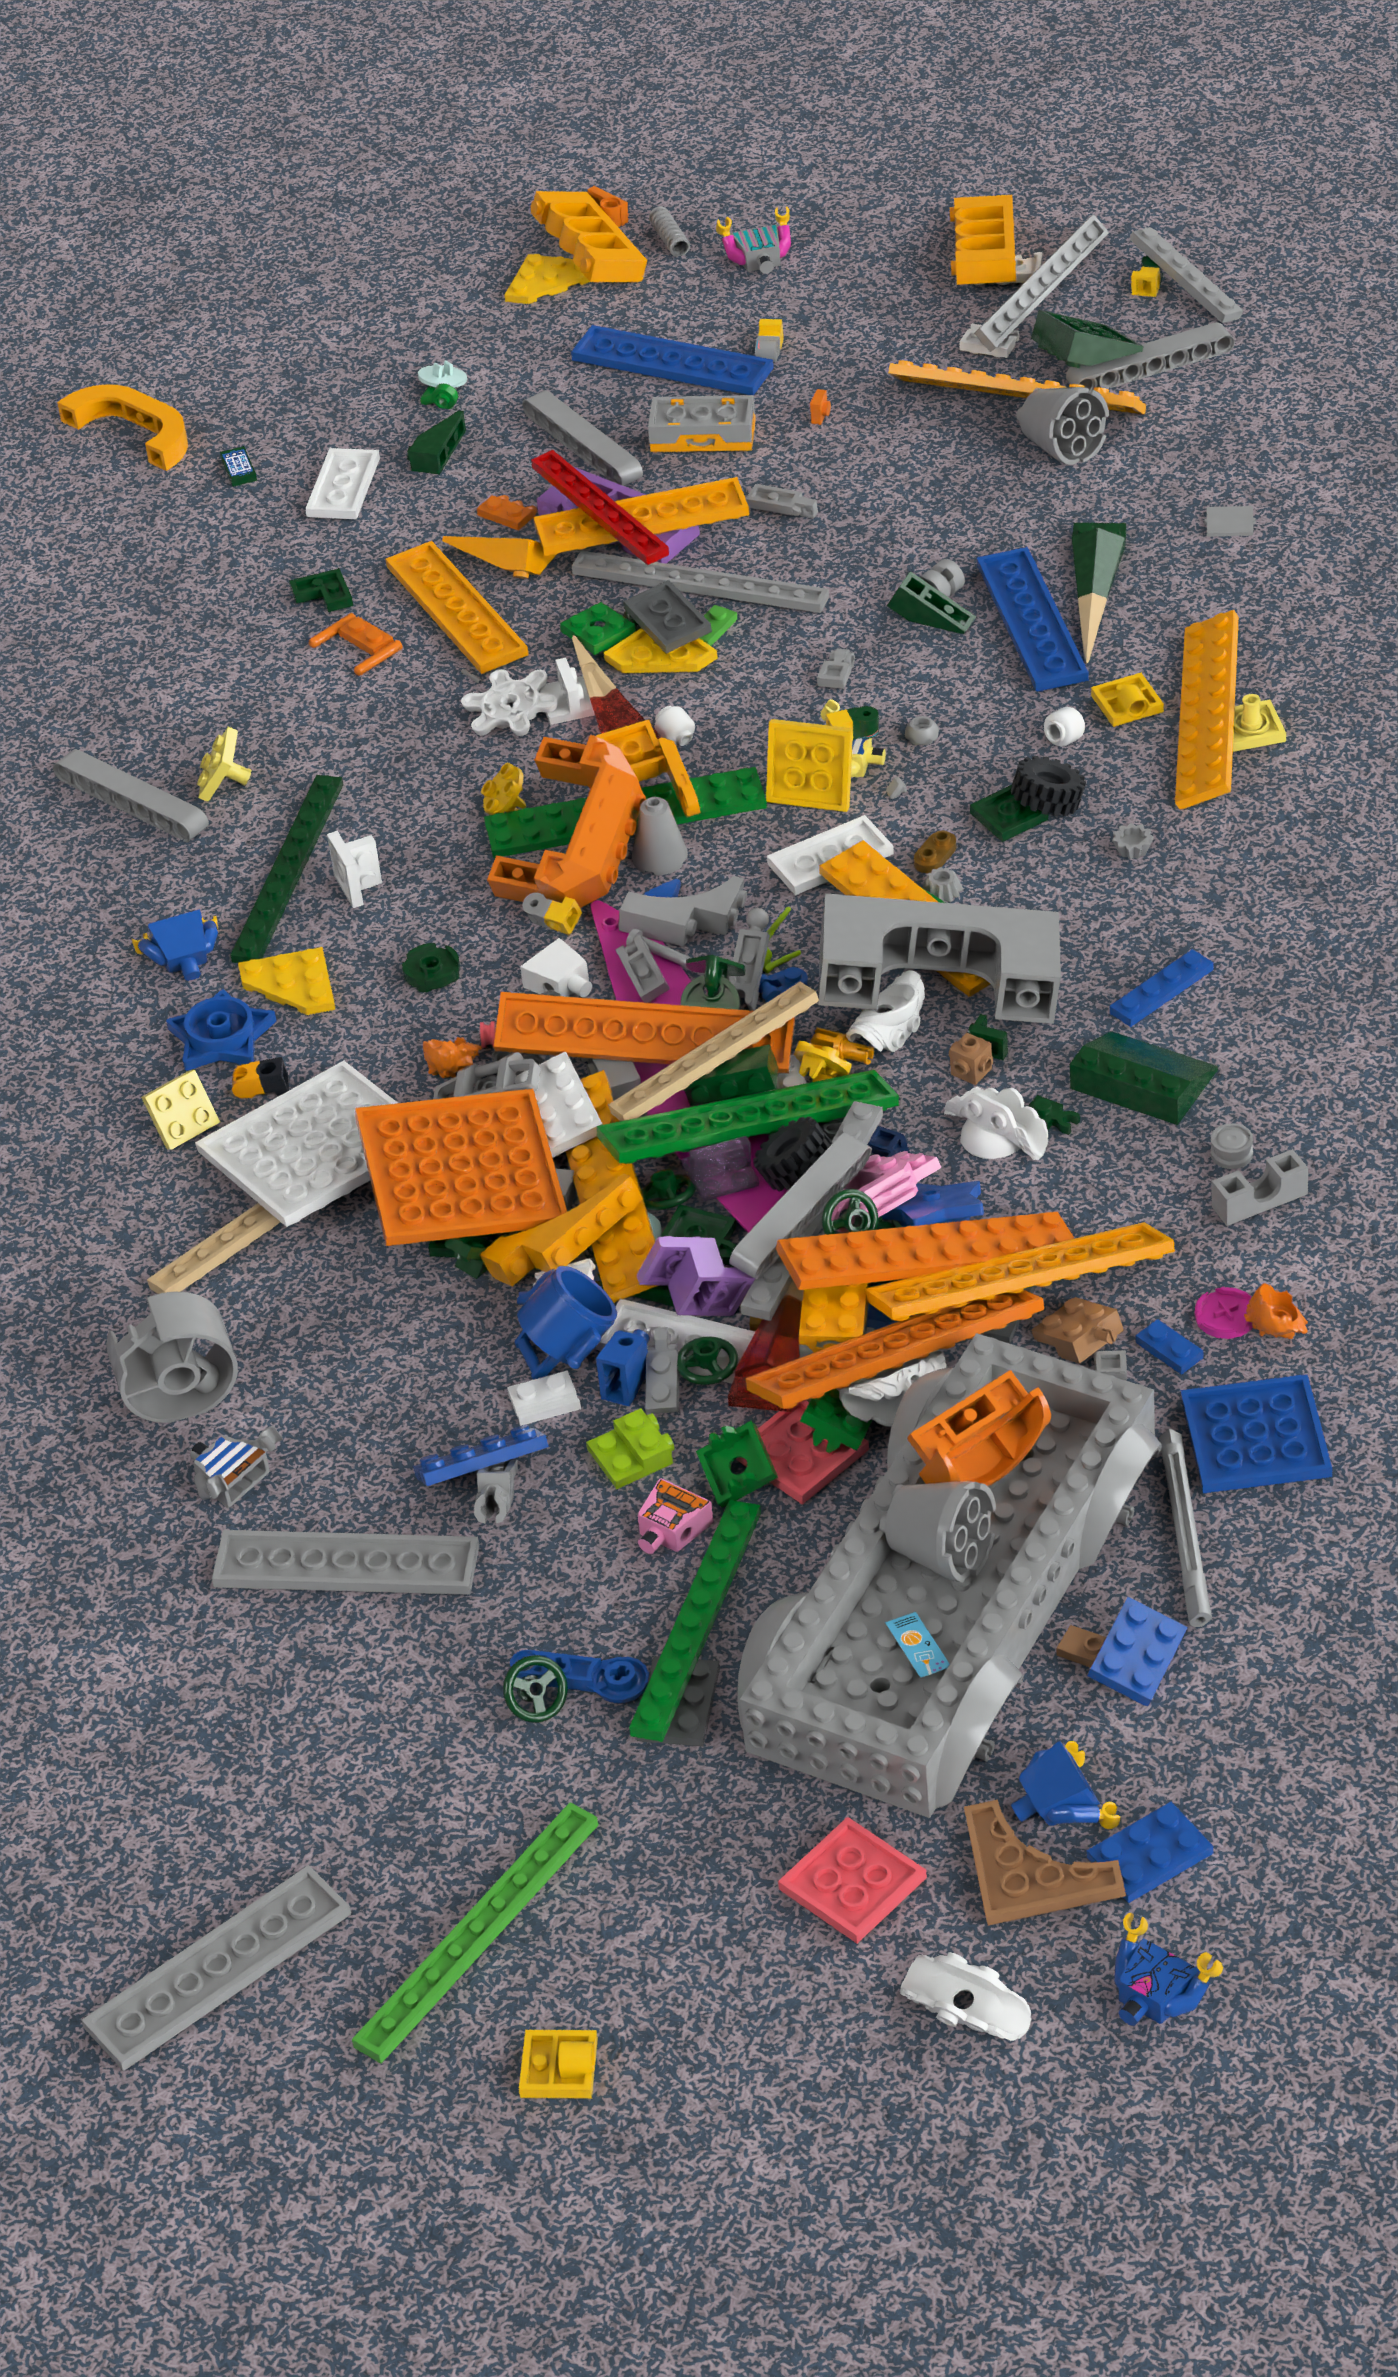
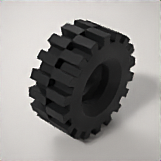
M1032 756V759L1026 757L1024 760L1019 761L1011 786V794L1014 795L1016 801L1021 800L1020 804L1024 807L1030 806L1032 811L1040 810L1042 811L1041 814L1045 815L1052 813L1053 816H1059L1061 813L1063 816H1068L1069 813L1074 814L1078 810L1086 785L1085 777L1080 775V771L1076 768L1071 769L1070 764H1061L1060 760L1055 759L1052 761L1049 760V757L1044 756L1043 759H1040L1038 756Z
M800 1117L797 1122L792 1120L788 1123V1126H781L776 1134L772 1133L768 1137L769 1140L760 1145L761 1150L756 1151V1158L753 1159L754 1166L773 1190L782 1191L784 1188L786 1190L790 1189L833 1144L814 1118L807 1117L805 1119Z

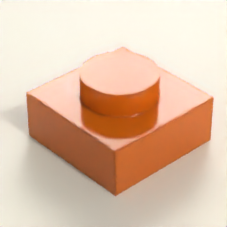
M817 389L810 402L811 424L821 425L824 417L830 414L831 402L827 401V390Z

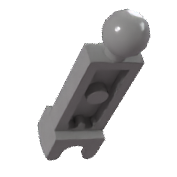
M753 908L748 912L746 922L750 930L740 929L733 961L745 966V975L729 977V981L735 986L739 998H745V1003L750 1011L756 1010L759 996L758 990L770 938L768 932L761 931L769 923L767 912L761 908Z

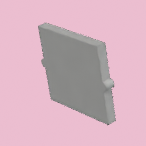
M1253 506L1207 507V519H1204V524L1207 525V537L1253 536V524L1256 523V518L1253 517Z

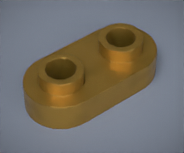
M944 830L930 835L914 854L915 869L921 873H931L932 869L942 867L956 851L955 835Z

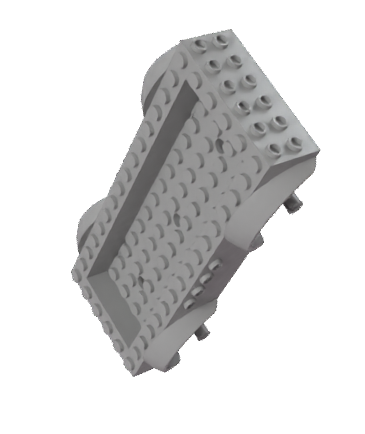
M978 1333L975 1334L955 1367L938 1369L924 1374L914 1381L905 1392L892 1423L888 1444L887 1472L884 1476L878 1478L871 1497L863 1501L860 1514L855 1522L851 1521L849 1523L845 1537L840 1545L836 1544L834 1546L829 1562L811 1590L775 1601L759 1616L749 1634L738 1675V1712L744 1734L745 1752L928 1818L931 1817L935 1809L951 1803L973 1758L976 1757L987 1762L990 1758L989 1755H992L995 1743L992 1740L984 1739L1012 1690L1015 1687L1020 1688L1024 1676L1019 1669L1079 1569L1090 1566L1096 1561L1115 1522L1128 1526L1129 1520L1133 1518L1134 1506L1125 1505V1502L1150 1459L1158 1457L1162 1444L1155 1437L1154 1389ZM1011 1370L1027 1393L1037 1387L1040 1388L1048 1402L1051 1420L1023 1460L999 1481L988 1486L994 1495L996 1510L991 1512L989 1533H994L995 1537L984 1567L977 1576L970 1575L964 1580V1583L949 1580L892 1550L888 1545L886 1533L880 1530V1519L885 1512H888L895 1486L899 1484H925L919 1473L926 1464L908 1441L907 1437L909 1434ZM916 1612L949 1662L948 1668L920 1678L885 1622Z

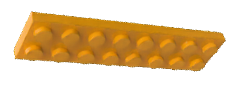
M737 477L615 501L653 534L687 529L692 526L712 524L728 519H738L749 515V506ZM580 508L533 517L544 556L618 541Z
M433 541L385 559L386 566L481 674L529 655L527 645Z
M864 840L819 865V874L844 895L938 902ZM937 971L968 997L990 985L987 980L975 974Z

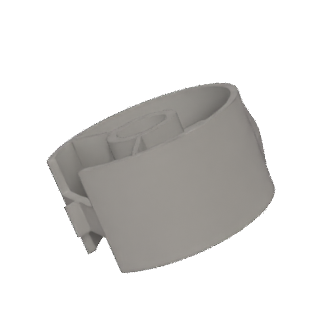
M166 1292L147 1297L151 1314L136 1327L128 1325L129 1333L119 1342L115 1333L111 1330L107 1337L108 1357L124 1404L135 1415L149 1421L171 1423L208 1412L230 1393L238 1374L237 1359L219 1310L206 1298L188 1292ZM196 1338L214 1342L213 1347L205 1357L192 1349Z

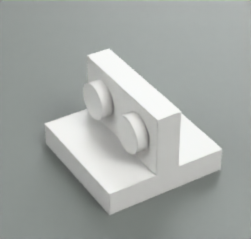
M566 658L555 660L558 681L547 683L538 691L541 694L551 693L558 697L556 710L545 712L550 725L603 714L600 701H590L584 677H577L575 668L569 667Z
M338 831L327 834L333 872L337 882L353 908L364 905L361 890L382 883L374 838L370 835L344 843Z

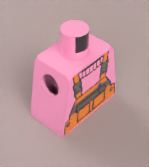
M660 1478L638 1513L639 1531L642 1535L638 1540L639 1547L648 1554H653L660 1545L675 1552L680 1551L713 1523L711 1501Z

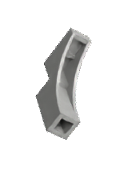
M732 876L728 881L710 891L685 897H654L628 891L619 910V931L630 933L632 929L636 928L643 932V937L683 947L689 936H694L696 929L726 935L730 925H736L739 914L738 908H743L747 899V891L743 890L744 878Z

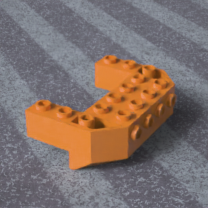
M595 735L589 736L586 745L543 737L534 759L541 777L588 786L590 791L565 854L545 850L540 864L496 855L487 881L495 897L523 902L526 896L536 892L543 894L546 899L560 903L563 902L565 897L575 899L578 906L582 908L608 894L611 885L616 882L619 864L626 857L627 843L630 836H633L636 831V820L639 815L640 806L646 800V796L643 794L638 779L620 748Z

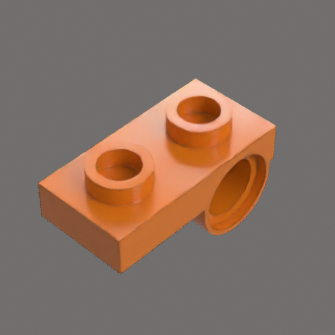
M596 186L587 189L589 195L618 227L628 223V202Z

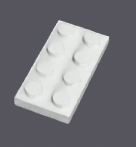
M329 448L306 506L307 517L357 519L380 460L379 450Z
M864 815L767 855V863L794 895H797L828 882L819 874V865L862 840L884 858L893 855L894 850L890 841Z
M566 1051L539 1064L541 1069L538 1089L534 1092L552 1158L596 1137L597 1126L603 1125ZM528 1071L515 1076V1084L525 1082L528 1077Z

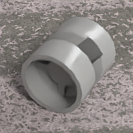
M942 559L920 576L921 579L947 597L961 589L965 583L962 570L950 559Z

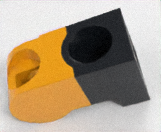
M278 1057L237 1066L233 1071V1094L243 1099L276 1092V1095L280 1096L288 1092L290 1077L283 1058Z

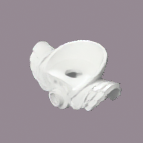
M913 970L903 972L901 976L896 977L892 984L879 993L877 1010L865 1009L856 1018L846 1033L848 1041L853 1042L855 1038L863 1036L878 1051H882L885 1048L888 1051L895 1052L901 1048L911 1033L916 1032L920 1025L919 1010H921L925 998V988L920 979L921 975ZM887 1008L892 1009L891 1011L885 1012Z
M977 1086L967 1091L963 1096L959 1097L957 1095L946 1102L944 1114L968 1118L962 1127L960 1142L971 1155L983 1159H997L1009 1156L1019 1149H1022L1033 1160H1039L1044 1155L1048 1145L1046 1123L1038 1117L1037 1112L1032 1107H1024L1023 1098L1016 1089L1006 1088L998 1092L994 1088L984 1090Z
M936 1350L931 1352L926 1358L907 1361L899 1368L889 1369L872 1379L843 1388L839 1392V1398L844 1408L852 1416L865 1422L872 1419L881 1425L892 1427L898 1406L908 1388L924 1374L946 1368L945 1357L942 1351Z
M951 1952L947 1956L939 1955L935 1958L926 1955H918L902 1982L901 1995L913 2000L914 2003L925 2005V2008L932 2013L937 2012L936 2018L952 2027H956L957 2023L965 2024L975 2031L986 2032L1010 2041L1020 2039L1026 2034L1031 2023L1029 2005H1027L1024 1998L1009 1990L998 1979L1000 1975L996 1971L986 1966L968 1965L966 1959ZM960 1991H969L974 1996L972 2005L967 2009H959L954 2005V1997Z

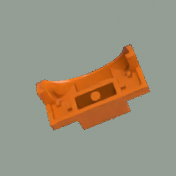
M1009 1370L909 1434L907 1437L908 1441L926 1464L920 1471L919 1476L925 1484L973 1481L990 1486L1013 1470L1028 1454L1043 1429L1050 1423L1051 1412L1040 1388L1037 1387L1027 1393L1014 1373Z

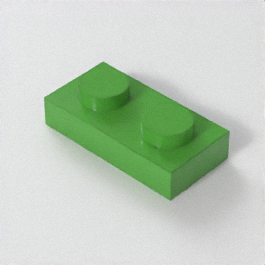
M714 605L704 615L711 623L712 632L700 637V639L712 646L737 620V612Z

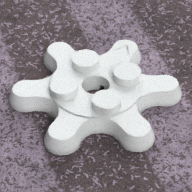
M500 669L492 672L489 676L492 687L484 693H469L461 699V703L467 711L482 712L472 722V730L477 735L483 736L495 727L504 729L510 726L515 735H526L530 729L529 720L534 719L538 712H552L557 708L558 697L555 694H541L538 692L547 683V673L544 670H535L524 679L513 680L509 677V673L506 670ZM510 702H514V703H513V707H511L510 705H506V704H508V703H510Z

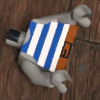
M270 1426L260 1433L259 1438L255 1440H240L222 1436L210 1447L202 1442L196 1443L191 1450L190 1457L195 1460L193 1463L196 1473L194 1483L199 1497L202 1500L217 1499L228 1509L270 1472L266 1452H272L276 1447L275 1443L283 1439L274 1426Z

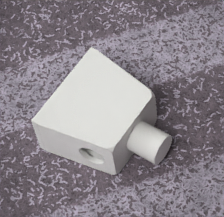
M560 938L520 966L523 987L538 994L554 991L564 997H569L573 993L586 997L591 992L592 983L589 982L585 959Z

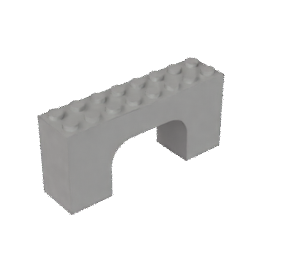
M825 893L820 935L818 1005L877 1010L881 975L892 969L911 968L962 972L978 975L992 985L995 993V1019L1054 1024L1061 980L1059 912Z

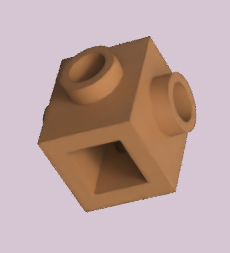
M966 1033L958 1042H954L949 1050L951 1075L976 1085L992 1069L991 1043L982 1038Z

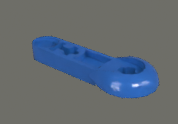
M521 1650L510 1659L511 1667L518 1660L527 1656L540 1655L550 1658L563 1670L567 1679L568 1689L595 1692L604 1700L615 1704H625L641 1696L647 1687L649 1678L646 1665L632 1657H616L601 1661V1658ZM534 1665L530 1670L520 1671L516 1677L522 1678L527 1675L540 1677L548 1669L543 1666ZM556 1678L547 1686L558 1688Z

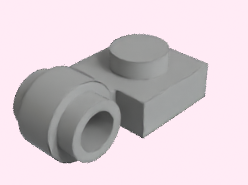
M837 648L836 651L832 650L829 661L824 660L817 676L818 686L844 689L851 674V669L854 666V653L850 652L849 649Z

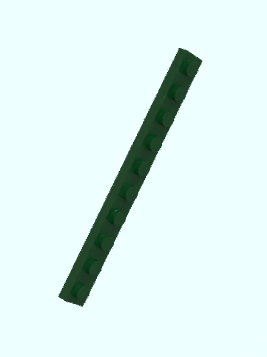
M329 775L315 776L230 955L232 963L263 958L344 785L342 777Z

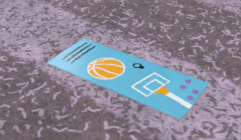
M916 1612L885 1622L920 1678L948 1668L949 1662Z

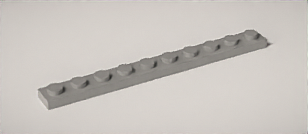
M1094 214L974 333L989 352L997 348L1109 234L1108 230Z
M580 551L572 564L573 575L650 587L670 580L682 592L816 613L822 612L829 599V589L659 562L646 565L639 559L588 551Z
M854 1101L835 1134L832 1143L841 1134L847 1133L867 1145L883 1117L882 1107ZM823 1211L799 1237L818 1235L822 1228ZM780 1257L762 1277L754 1280L740 1305L741 1314L771 1321L793 1281Z

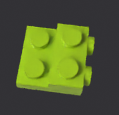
M642 1408L613 1420L614 1430L586 1442L587 1450L616 1489L673 1464L672 1451L675 1450L670 1435L668 1433L661 1435L659 1424L654 1414L646 1415Z

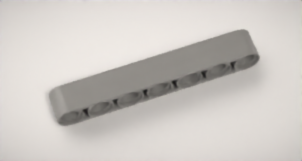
M1211 323L1141 344L1144 348L1139 353L1092 366L1082 364L1080 368L1071 366L1066 373V380L1069 384L1082 385L1094 390V387L1109 389V387L1112 388L1132 382V380L1135 381L1155 375V373L1159 374L1178 368V366L1182 367L1201 361V359L1205 360L1228 353L1233 349L1235 340L1221 323Z
M544 390L523 400V410L528 418H531L533 422L542 429H545L546 432L559 440V442L608 480L625 486L642 478L643 470L641 464L634 456L549 391Z
M72 750L53 766L54 773L60 781L84 791L119 810H124V812L185 842H189L209 825L207 816L198 807L80 750Z
M847 1133L841 1134L738 1243L730 1256L729 1264L756 1280L762 1277L779 1258L775 1250L777 1241L779 1239L799 1237L824 1210L829 1199L839 1191H842L865 1166L871 1155L872 1148Z

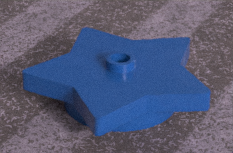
M224 989L220 990L214 997L194 1005L187 1014L166 1020L168 1030L185 1044L183 1064L186 1071L217 1061L237 1064L254 1062L255 1040L277 1021L275 1011L250 1008L242 1000L231 997Z
M980 1181L944 1186L917 1183L918 1192L914 1197L880 1217L884 1220H897L902 1227L969 1221L971 1216L984 1214L983 1203L977 1199L981 1194Z

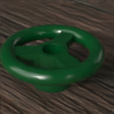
M663 1169L651 1175V1182L641 1190L647 1210H666L681 1205L694 1195L697 1185L695 1180L688 1175L674 1174L673 1170ZM686 1184L688 1186L687 1189L676 1196L677 1190ZM661 1198L667 1200L654 1202L648 1199Z
M845 1189L839 1191L829 1199L822 1215L824 1234H835L834 1230L846 1228L849 1232L877 1230L878 1211L875 1203L866 1193L860 1190ZM850 1198L848 1209L842 1214L841 1218L831 1220L832 1213L837 1204L844 1199ZM860 1201L866 1206L868 1212L860 1209ZM854 1216L855 1221H854V1223H853V1225H852L851 1219H852V1217Z
M700 1337L686 1343L679 1350L677 1370L684 1379L698 1385L717 1384L726 1380L735 1372L739 1357L734 1346L728 1341L718 1337ZM721 1349L729 1356V1363L724 1370L717 1364V1357ZM691 1351H693V1354L690 1355L689 1357H687V1355H688ZM700 1367L708 1369L713 1375H697L687 1368Z
M540 1655L527 1656L514 1663L508 1670L503 1683V1695L510 1711L521 1720L532 1723L543 1722L554 1717L564 1706L568 1694L567 1679L561 1667L550 1658ZM538 1665L548 1669L540 1677L535 1675H527L522 1678L516 1677L520 1671L529 1666ZM556 1678L558 1685L557 1697L554 1703L548 1709H545L543 1696L546 1692V1686ZM532 1683H535L538 1687L537 1693L534 1695L530 1692ZM513 1687L517 1688V1694L523 1701L533 1703L534 1713L528 1712L518 1705L514 1698Z

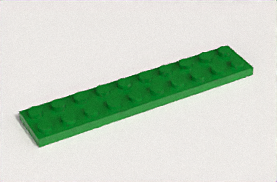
M756 767L690 778L700 806V814L690 817L685 816L671 782L641 787L646 800L650 797H659L668 802L677 825L767 808V801ZM578 798L576 800L484 816L493 858H496V855L503 857L569 845L587 798Z
M875 1070L600 1125L597 1126V1137L619 1164H631L639 1159L649 1157L660 1158L668 1153L688 1152L697 1147L717 1146L726 1141L746 1140L750 1136L760 1134H774L779 1131L778 1128L781 1126H788V1123L792 1120L797 1122L800 1117L805 1119L811 1117L817 1123H828L833 1119L845 1117L854 1101L880 1106L885 1111L890 1107L899 1106V1095Z

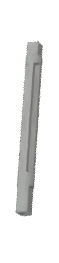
M1169 1428L1159 1437V1440L1162 1444L1161 1453L1165 1465L1181 1563L1188 1620L1193 1627H1203L1212 1619L1185 1465L1182 1434Z

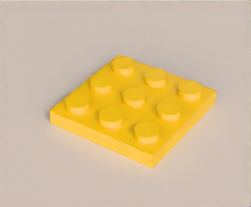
M771 719L768 730L766 801L769 803L847 812L850 807L853 728Z

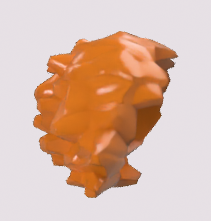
M457 1037L454 1043L451 1040L446 1042L435 1039L423 1042L424 1057L429 1068L428 1073L432 1075L439 1074L441 1078L450 1076L454 1078L456 1077V1072L467 1066L474 1065L473 1059L475 1056H479L478 1050H482V1046L466 1042L463 1037Z
M1263 1283L1249 1300L1244 1317L1246 1322H1252L1253 1329L1259 1330L1260 1336L1269 1334L1274 1337L1280 1336L1293 1339L1295 1333L1306 1334L1308 1332L1305 1326L1308 1321L1293 1304L1292 1295L1287 1290L1280 1292L1274 1290L1271 1285Z

